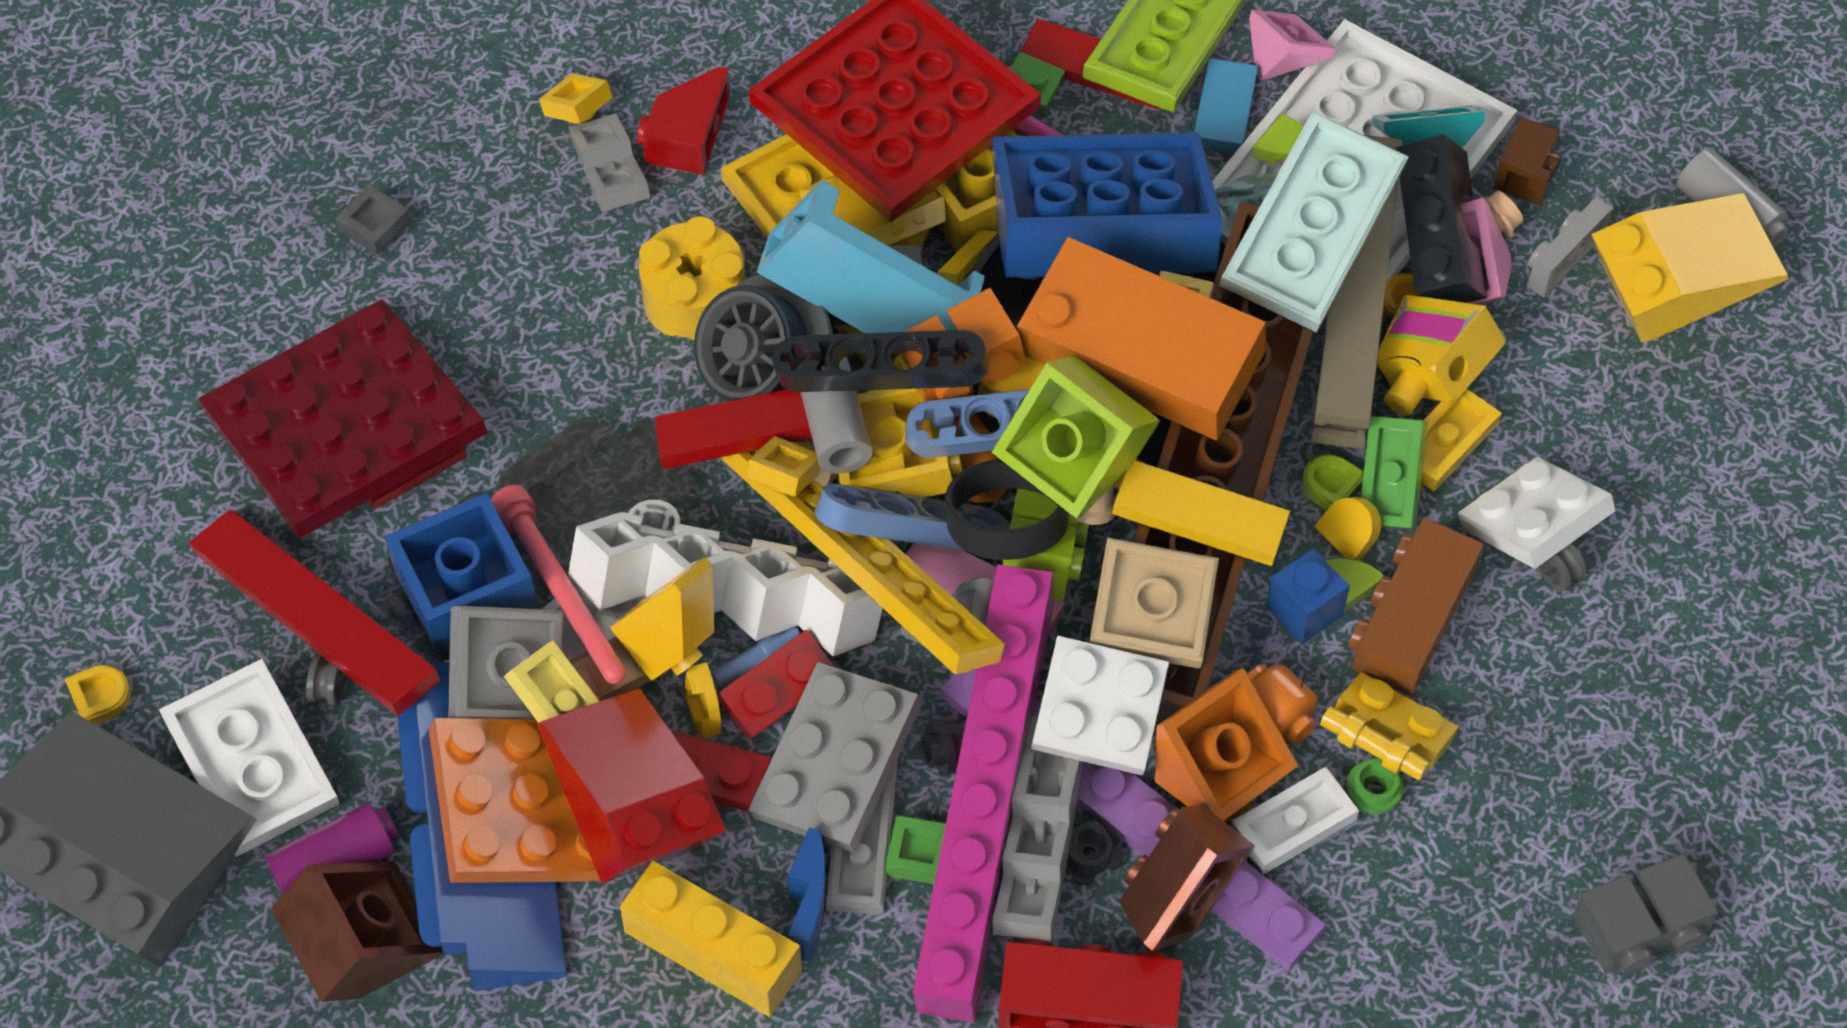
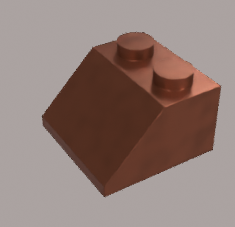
M1202 804L1183 807L1180 810L1177 808L1173 809L1159 825L1155 835L1160 841L1149 857L1147 855L1141 856L1130 868L1124 879V882L1129 887L1119 900V903L1143 944L1152 951L1188 940L1198 931L1255 847L1253 843Z
M395 861L308 864L271 908L321 1002L360 999L444 955L442 946L433 947L422 941L419 932L416 899Z

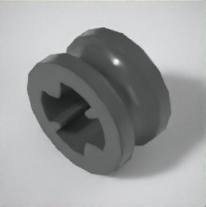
M1572 543L1535 569L1558 592L1565 591L1572 584L1571 580L1578 581L1587 573L1584 558Z
M320 654L313 656L309 666L306 682L307 700L309 703L318 704L321 699H326L328 705L338 707L341 702L347 675Z

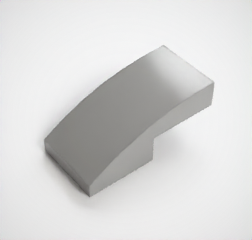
M616 113L568 127L571 140L601 212L650 198L647 181L633 156L630 138Z

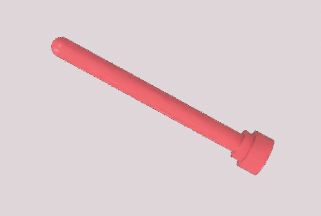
M510 485L500 489L491 497V501L509 534L516 535L605 680L611 684L620 683L626 675L625 667L536 527V504L527 490L521 485Z

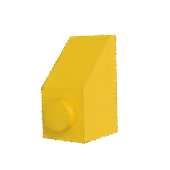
M706 556L640 601L610 627L651 681L670 668L677 676L692 666L703 656L697 647L714 633L713 566Z

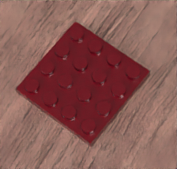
M383 299L198 398L202 410L299 539L488 434L484 419Z

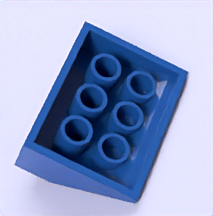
M1199 132L992 137L1000 249L1005 277L1037 279L1046 276L1067 237L1153 274H1160L1161 270L1188 276L1203 272H1217L1222 216Z

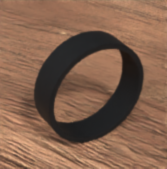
M1001 459L981 462L965 469L951 481L947 488L945 497L948 532L958 546L974 555L996 560H1014L1034 556L1058 543L1067 531L1069 512L1056 502L1054 503L1058 507L1049 517L1034 525L1018 529L1000 530L981 527L967 521L957 513L960 506L970 498L995 489H1026L1049 498Z

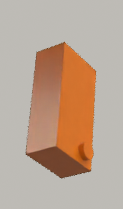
M1067 237L1017 325L1025 356L1046 364L1049 361L1075 355L1146 410L1216 441L1219 439L1266 351L1265 321L1070 237Z

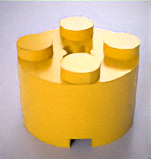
M694 217L687 222L675 224L661 230L650 240L646 241L639 251V275L645 313L658 330L673 337L676 335L695 340L699 319L707 305L721 292L735 287L745 280L744 258L740 246L729 233L715 226L714 222L706 217Z

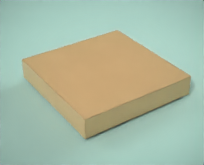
M1107 538L1089 643L1168 661L1171 664L1200 669L1203 662L1219 558Z

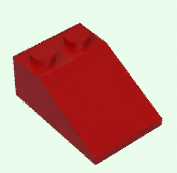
M640 688L549 718L537 724L602 884L647 868L652 861L660 863L702 847L726 831L704 776Z

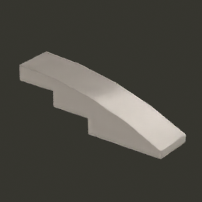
M1032 716L1012 798L1013 817L1002 859L1003 878L993 916V933L1000 936L1039 939L1051 942L1068 860L1083 761L1031 749L1038 717Z

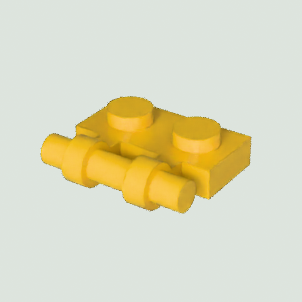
M1362 672L1338 698L1336 706H1329L1320 722L1321 726L1338 735L1337 741L1350 749L1358 746L1383 760L1381 766L1396 775L1402 771L1418 781L1423 778L1428 769L1431 770L1443 755L1459 728L1458 725L1443 718L1434 709L1416 703L1393 690L1387 683L1373 679Z

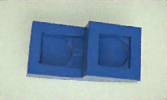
M809 827L788 874L789 898L799 901L801 904L787 935L788 939L800 945L801 960L811 963L823 926L826 907V874L824 847L820 830Z

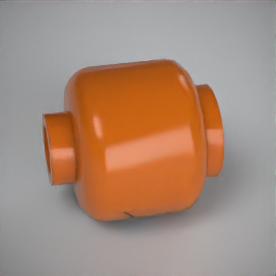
M1265 664L1255 667L1247 675L1285 743L1288 741L1292 746L1300 744L1311 734L1317 724L1312 718L1318 703L1316 694L1284 665L1278 664L1267 667Z

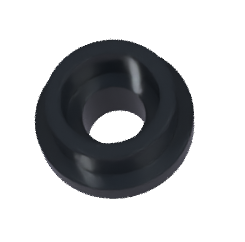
M940 719L930 721L927 725L926 734L921 736L920 745L924 761L929 768L937 767L941 776L954 774L958 766L963 733L956 722L945 724Z

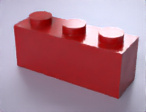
M1024 939L1019 943L1006 942L998 1028H1177L1183 960L1170 959L1166 954L1157 951H1142L1136 955L1112 953L1108 948L1099 945H1083L1077 949L1053 947L1051 943L1039 939Z

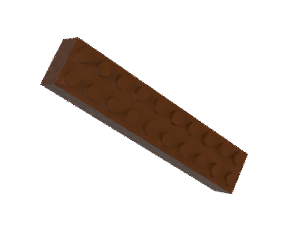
M1240 201L1215 279L1211 299L1265 321L1266 351L1219 439L1216 441L1171 421L1157 468L1263 502L1313 331L1219 286L1222 275L1260 208L1259 206ZM1139 523L1134 543L1219 558L1203 662L1200 669L1168 664L1155 722L1160 724L1207 691L1246 558Z

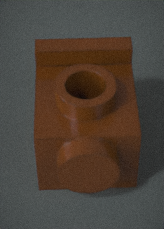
M1521 117L1499 160L1493 189L1541 206L1548 182H1552L1562 158V154L1555 151L1560 138V131L1548 124L1538 123Z

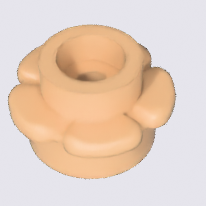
M1497 190L1491 196L1484 199L1487 200L1501 233L1503 232L1508 238H1512L1514 236V229L1523 222V216L1514 202L1506 194Z

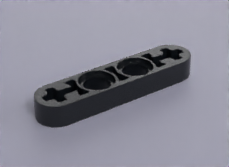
M966 330L799 335L789 337L780 342L772 355L773 367L779 382L784 388L794 392L967 387L981 381L989 368L984 341L979 335ZM915 351L922 355L920 363L912 369L902 370L893 366L894 360L903 352ZM933 352H939L940 355L936 356L938 362L937 367L934 366V360L932 356ZM862 353L868 357L866 364L856 371L849 372L839 368L840 361L849 354ZM960 353H970L971 356H967L965 364L955 365V361H958L960 358ZM824 356L827 358L828 370H822L821 367L825 366ZM798 358H807V361L802 362L800 370H791V367L796 366Z

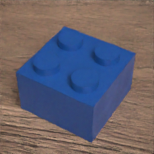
M487 493L384 536L394 571L436 655L450 650L451 607L474 606L538 609L531 575Z

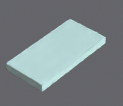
M1312 111L1222 275L1219 286L1317 333L1403 171L1408 156Z

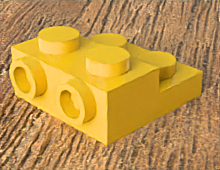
M916 389L874 390L858 394L873 455L870 461L863 467L852 472L838 474L840 484L887 492L899 491L900 494L920 497L946 493L949 484L953 480V475H958L963 471L960 455L934 458L922 457L914 453L908 447L905 440L907 418L915 406L923 403ZM932 420L923 421L921 430L927 431L929 439L938 438L940 429L934 428Z

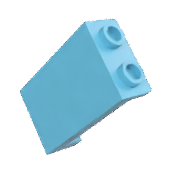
M823 180L769 232L757 273L810 303L822 306L828 313L864 333L904 332L935 315L938 316L946 330H957L948 316L947 309L979 294L985 277L981 273L973 271L957 286L834 216L833 211L840 190Z

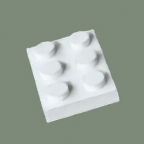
M263 659L159 709L196 783L257 819L236 851L235 857L339 805L336 793Z

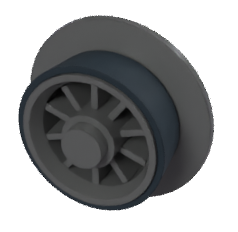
M760 274L749 277L735 287L726 289L707 305L696 328L694 354L702 380L716 396L725 401L761 394L767 395L771 392L785 390L786 388L779 382L773 367L772 355L774 349L780 342L789 337L832 334L827 311L822 306L810 303ZM798 358L796 366L791 367V370H797L798 366L806 358Z

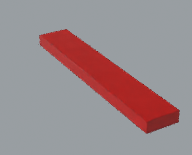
M229 509L189 542L193 552L201 560L398 717L440 681L436 668L233 510Z

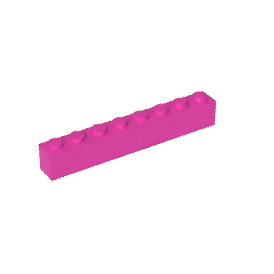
M997 564L985 626L1005 644L999 663L976 669L913 989L917 1013L972 1023L976 1021L993 932V916L1003 878L1002 859L1013 817L1012 798L1031 718L1034 714L1055 603L1053 572Z

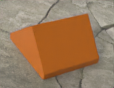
M1244 668L1237 669L1156 727L1155 782L1187 807L1202 804L1223 821L1298 767Z

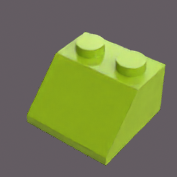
M1073 355L1046 362L992 453L1077 519L1082 517L1134 463L1160 420L1077 356Z

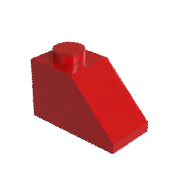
M714 68L656 96L650 116L643 115L641 117L637 133V143L644 145L646 164L705 174L731 97L729 68Z

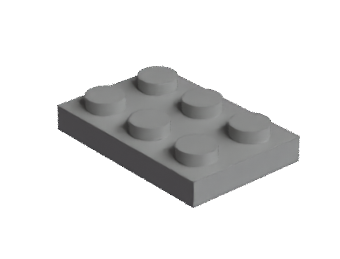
M817 662L748 809L752 817L803 836L806 835L809 827L820 830L822 842L855 853L923 704L919 695Z

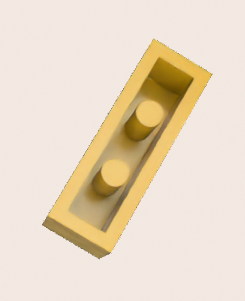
M655 861L650 863L620 905L625 933L768 1017L772 1016L802 972L800 945Z

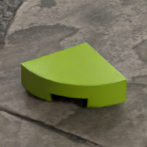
M1282 113L1253 145L1252 156L1264 162L1276 164L1277 160H1286L1304 125Z
M1344 558L1326 560L1350 585L1344 613L1372 594L1383 576L1374 567L1357 560Z

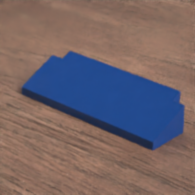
M435 661V668L440 677L437 686H433L398 717L407 805L414 812H427L428 824L417 826L410 835L421 939L429 946H442L444 956L466 952L468 971L474 991L568 977L556 882L450 883L429 736V728L434 718H448L450 662Z

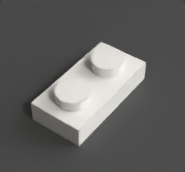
M1324 767L1234 819L1231 827L1255 845L1249 857L1262 875L1356 821L1359 810L1330 771Z

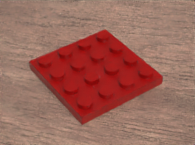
M870 0L750 88L749 102L889 222H892L992 145V137L1004 136L1041 107V94L925 0Z

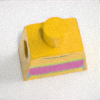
M1413 295L1404 296L1380 345L1377 356V364L1391 385L1384 397V401L1393 411L1409 416L1422 398L1450 403L1457 400L1506 342L1487 307Z

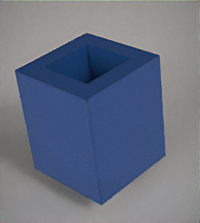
M1312 548L1271 577L1266 608L1303 645L1344 615L1350 585Z

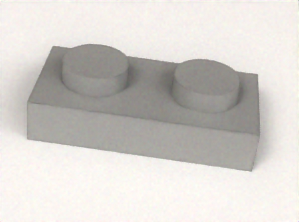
M1595 197L1582 212L1578 209L1573 210L1563 222L1559 235L1551 243L1547 240L1543 241L1531 255L1528 266L1532 270L1527 287L1544 298L1595 246L1592 234L1608 227L1613 207Z

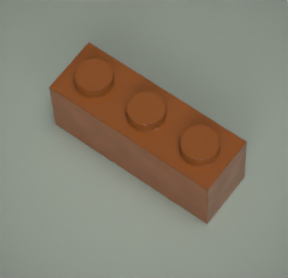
M1424 517L1414 536L1405 533L1392 560V563L1398 565L1393 577L1390 578L1383 575L1372 596L1370 605L1376 607L1370 621L1360 618L1349 641L1348 648L1356 651L1352 670L1358 673L1362 672L1373 679L1381 680L1390 687L1413 697L1478 568L1484 543Z

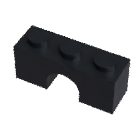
M1445 134L1396 147V151L1408 156L1406 165L1399 177L1415 295L1462 303L1487 298L1481 249L1469 238L1462 216L1461 204L1474 200L1467 152Z

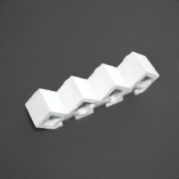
M624 512L576 526L568 578L573 586L599 610L643 595L648 597L706 556L713 566L714 613L722 610L755 641L799 626L804 631L807 629L815 641L832 656L875 641L882 607L830 559L828 562L798 557L796 556L797 547L754 538L751 547L719 541V531L676 523L674 532L643 526V516Z

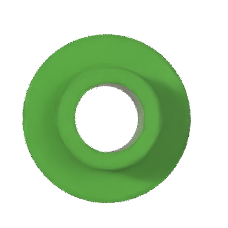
M1379 758L1368 759L1357 764L1350 771L1346 783L1348 797L1359 810L1369 814H1384L1393 810L1399 804L1404 791V783L1400 773L1396 775L1382 767L1383 760ZM1376 781L1383 785L1385 792L1373 794L1367 791L1364 785L1367 782Z

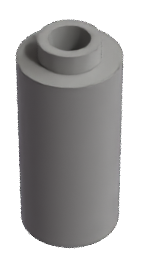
M1708 148L1700 152L1681 172L1676 185L1694 202L1744 193L1773 248L1786 236L1788 227L1785 224L1788 219V213L1714 149Z
M824 356L825 366L821 367L822 370H828L827 358ZM844 357L840 361L839 368L851 372L849 361ZM857 391L800 392L820 468L829 473L842 474L855 471L866 465L873 455V450Z

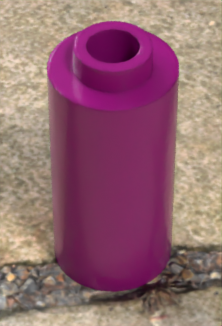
M366 803L265 855L264 859L283 895L308 864L379 862L394 854L391 842L398 839L399 834L384 807L374 811L372 806Z

